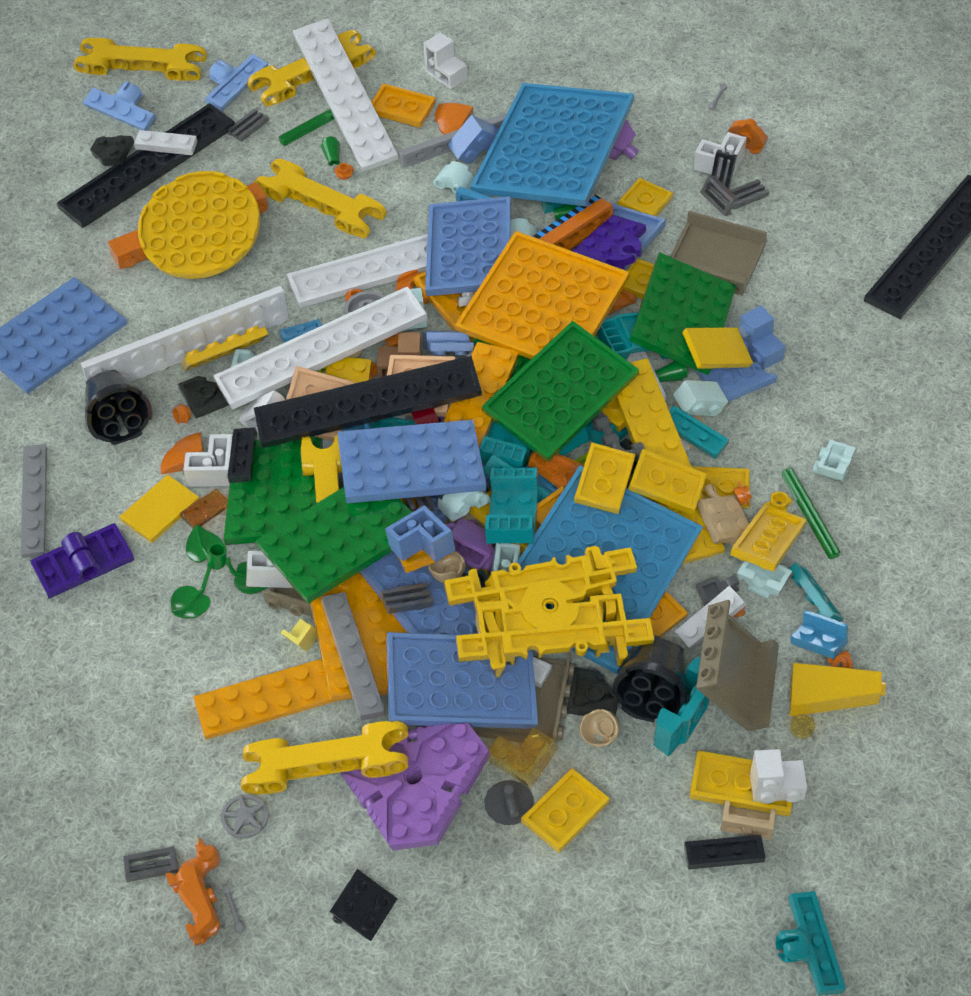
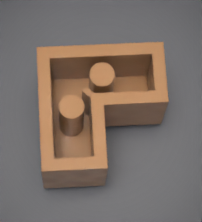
M399 332L398 347H378V378L387 376L390 355L422 356L420 332Z

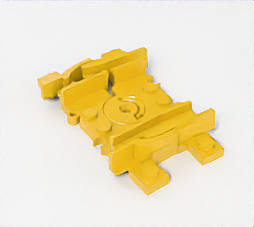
M598 546L587 547L584 556L571 557L566 555V564L563 565L558 564L555 557L550 562L527 565L524 570H521L520 564L511 563L508 572L505 570L491 572L490 578L485 581L486 587L481 588L476 568L469 570L468 576L444 580L449 606L473 602L476 611L475 622L478 634L456 636L459 662L489 659L490 667L495 670V676L500 677L506 667V662L514 665L515 657L519 656L527 660V652L529 650L537 651L538 658H541L544 654L569 652L575 647V653L578 656H584L589 647L594 650L595 657H600V653H610L609 646H613L617 666H622V663L628 656L627 646L654 643L650 618L626 620L621 594H613L611 590L613 586H616V576L636 573L637 571L631 547L604 552V555L601 554ZM553 604L554 608L547 609L545 605ZM603 613L605 615V621L608 622H603Z

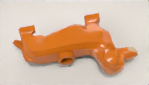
M201 838L195 840L197 857L184 862L175 875L172 873L165 874L170 887H173L175 894H179L184 904L194 916L195 925L189 923L185 927L195 946L206 943L220 929L219 917L213 904L217 902V898L211 887L207 889L205 884L207 873L219 866L220 854L215 846H207Z

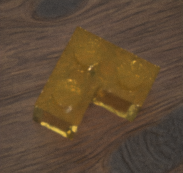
M533 727L520 747L498 736L489 749L490 757L488 761L531 789L558 747L552 738Z

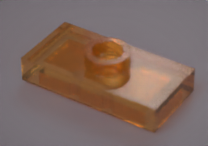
M214 489L180 512V516L192 529L197 524L202 526L227 509L228 499L219 490Z

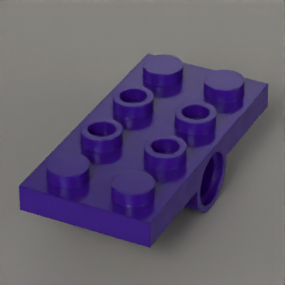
M113 523L86 536H83L80 532L70 533L63 538L61 547L30 560V563L50 599L134 561V556L117 525Z

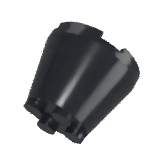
M117 370L104 371L90 377L86 381L85 422L91 435L95 439L110 442L111 445H117L143 434L142 430L152 418V406L146 394ZM116 417H121L128 431L127 435L120 436L121 426Z
M654 635V643L637 647L617 673L612 687V693L622 705L621 709L635 719L653 723L658 718L662 708L678 715L680 708L686 703L687 699L684 649L680 645Z

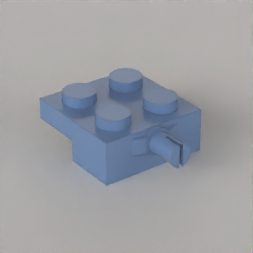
M423 331V348L429 350V353H433V355H446V351H450L454 355H467V351H474V342L469 341V335L459 331Z

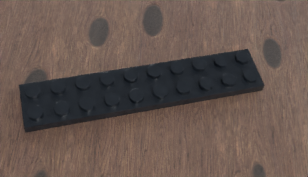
M209 103L164 133L196 136L197 144L193 152L194 155L228 133V129L235 125V121ZM137 150L127 156L122 165L112 166L58 201L57 207L80 227L84 228L193 155Z
M970 175L964 178L867 292L864 302L900 320L971 235Z
M471 355L254 407L261 446L262 448L300 440L305 436H317L482 396V391Z

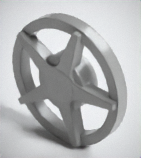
M240 794L229 800L223 807L221 813L223 828L228 834L236 838L253 837L265 828L269 816L268 809L259 797L250 794ZM249 799L256 801L259 804L254 807L245 806L243 800ZM240 801V807L236 811L227 812L232 804ZM263 808L264 819L260 825L255 820V813ZM225 817L235 818L237 824L234 831L227 826ZM251 824L257 828L249 833H238L242 826Z

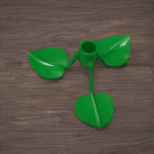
M197 524L187 539L186 554L190 560L197 563L207 560V570L199 591L193 586H181L174 591L171 596V613L185 619L196 618L205 613L210 606L211 600L203 593L211 569L219 570L225 564L228 566L231 574L236 576L234 578V586L239 591L246 594H256L267 587L246 586L247 562L238 564L237 571H235L231 564V559L227 558V548L223 541L217 535Z

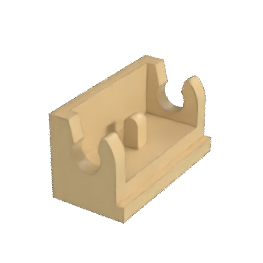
M725 801L720 831L746 836L761 834L763 839L771 840L776 810L771 809L770 814L730 807V802Z

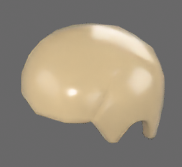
M454 551L450 554V557L428 565V569L437 582L444 584V580L461 577L465 572L466 564L464 558Z
M596 709L585 714L579 726L580 734L584 741L595 747H603L613 743L620 733L618 718L613 712L605 709ZM597 733L603 738V740L599 741L595 739L594 734Z

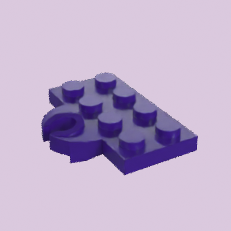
M611 215L572 251L619 269H625L626 265L636 262L634 254L637 257H641L643 253L639 238L646 232V225L617 215Z

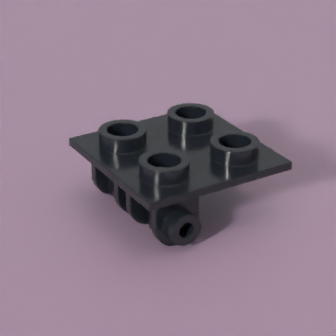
M356 869L329 912L334 915L332 920L335 923L341 924L344 922L364 938L372 941L398 898Z

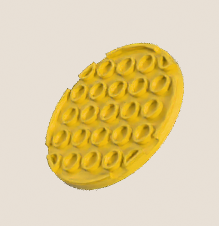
M216 171L192 172L176 177L175 181L166 186H161L152 195L151 200L143 207L140 214L138 238L148 260L162 272L186 279L206 278L230 269L248 254L259 234L261 223L260 210L251 191L237 178L234 179L226 176L225 173Z

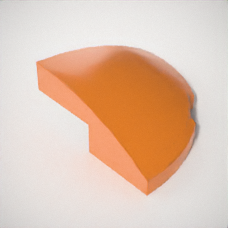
M459 103L439 104L435 111V122H438L440 132L445 135L459 130L473 114V107Z
M201 432L180 439L166 452L161 463V474L183 471L186 452H203Z

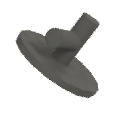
M514 780L501 781L494 784L487 791L484 799L485 810L488 816L497 823L516 825L521 823V817L534 806V797L530 789L523 783Z

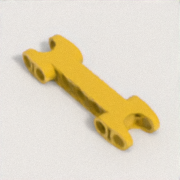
M349 30L337 35L354 69L375 58L376 50L371 45L356 46L362 40V36L357 30ZM353 36H356L353 41H350ZM301 58L279 69L274 65H270L255 72L249 77L247 86L254 92L268 85L269 88L261 96V102L266 107L294 97L297 86L313 81L314 76L305 58ZM273 96L271 100L266 101L267 98Z
M85 38L80 44V50L84 54L89 55L77 57L74 60L73 67L77 72L95 75H106L109 69L117 70L118 68L130 71H162L161 73H165L168 80L195 81L201 78L202 71L198 66L188 63V61L205 62L207 51L201 46L183 43L175 44L173 49L120 46L108 38ZM85 45H90V46H92L93 48H92V49L86 48ZM195 52L201 53L203 56H198ZM78 63L83 64L85 67L79 66ZM189 72H196L197 75H191Z
M277 158L270 165L272 171L277 174L276 176H258L254 181L267 197L280 203L286 197L293 200L297 199L310 208L314 207L319 209L318 211L334 216V225L337 229L366 239L371 232L368 225L362 220L366 215L381 221L387 216L384 206L373 198L364 194H358L353 199L306 178L305 171L299 165Z
M335 434L333 444L325 449L315 447L310 436L302 437L301 460L303 476L314 475L316 502L318 503L339 490L337 473H342L338 435Z
M381 721L364 725L362 735L295 746H289V743L281 738L250 743L243 748L242 757L247 762H259L261 765L258 770L241 779V790L254 795L279 793L287 789L288 780L360 769L362 775L368 778L385 777L403 772L408 768V756L403 753L389 752V749L395 743L401 742L408 737V726L399 721Z

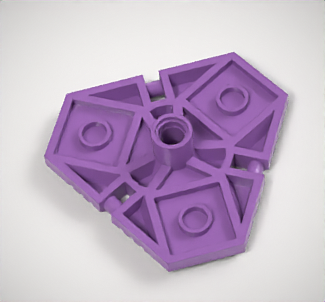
M448 723L435 726L421 725L417 729L412 730L408 727V737L401 742L395 743L389 749V752L403 753L408 756V768L403 772L378 778L363 776L361 769L340 772L363 808H368L367 813L392 851L438 845L462 805L460 796L462 793L468 795L490 757L489 750L469 723L456 725Z

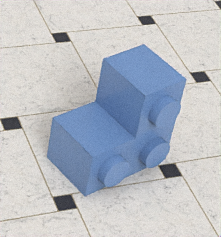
M471 115L447 145L458 160L470 164L482 150L488 152L499 129L497 126Z
M761 305L740 316L739 332L753 363L757 362L764 370L784 359L786 347L773 334L774 318Z
M425 505L385 528L390 549L402 561L423 550L435 562H438L455 551L452 531Z

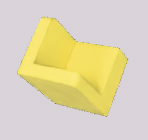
M299 619L290 633L284 629L281 632L283 636L306 652L317 640L316 628L302 619Z

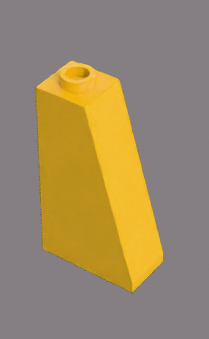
M793 663L789 716L879 704L880 697L885 696L886 682L882 681V672Z

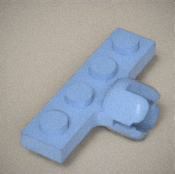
M254 54L237 68L232 67L223 60H217V64L214 63L209 71V78L219 84V86L206 97V103L212 104L222 112L248 87L247 81L249 77L267 67L268 63Z
M128 81L122 84L115 95L92 88L83 101L85 106L140 130L147 131L156 119L154 113L136 106L143 93L139 87L133 83L130 85Z

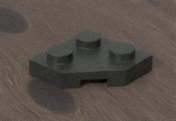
M123 135L116 137L101 136L96 138L90 150L92 155L98 158L104 166L122 165L134 144V139L132 136Z
M196 376L178 383L179 390L196 419L229 406L217 383L207 381L205 377Z
M574 667L567 714L584 716L596 709H605L613 712L616 716L619 701L613 695L612 688L606 683L604 676L598 670Z

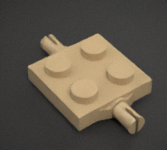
M709 484L704 488L709 498L701 499L697 502L696 506L713 543H726L733 547L749 523L736 495L719 496L714 485Z

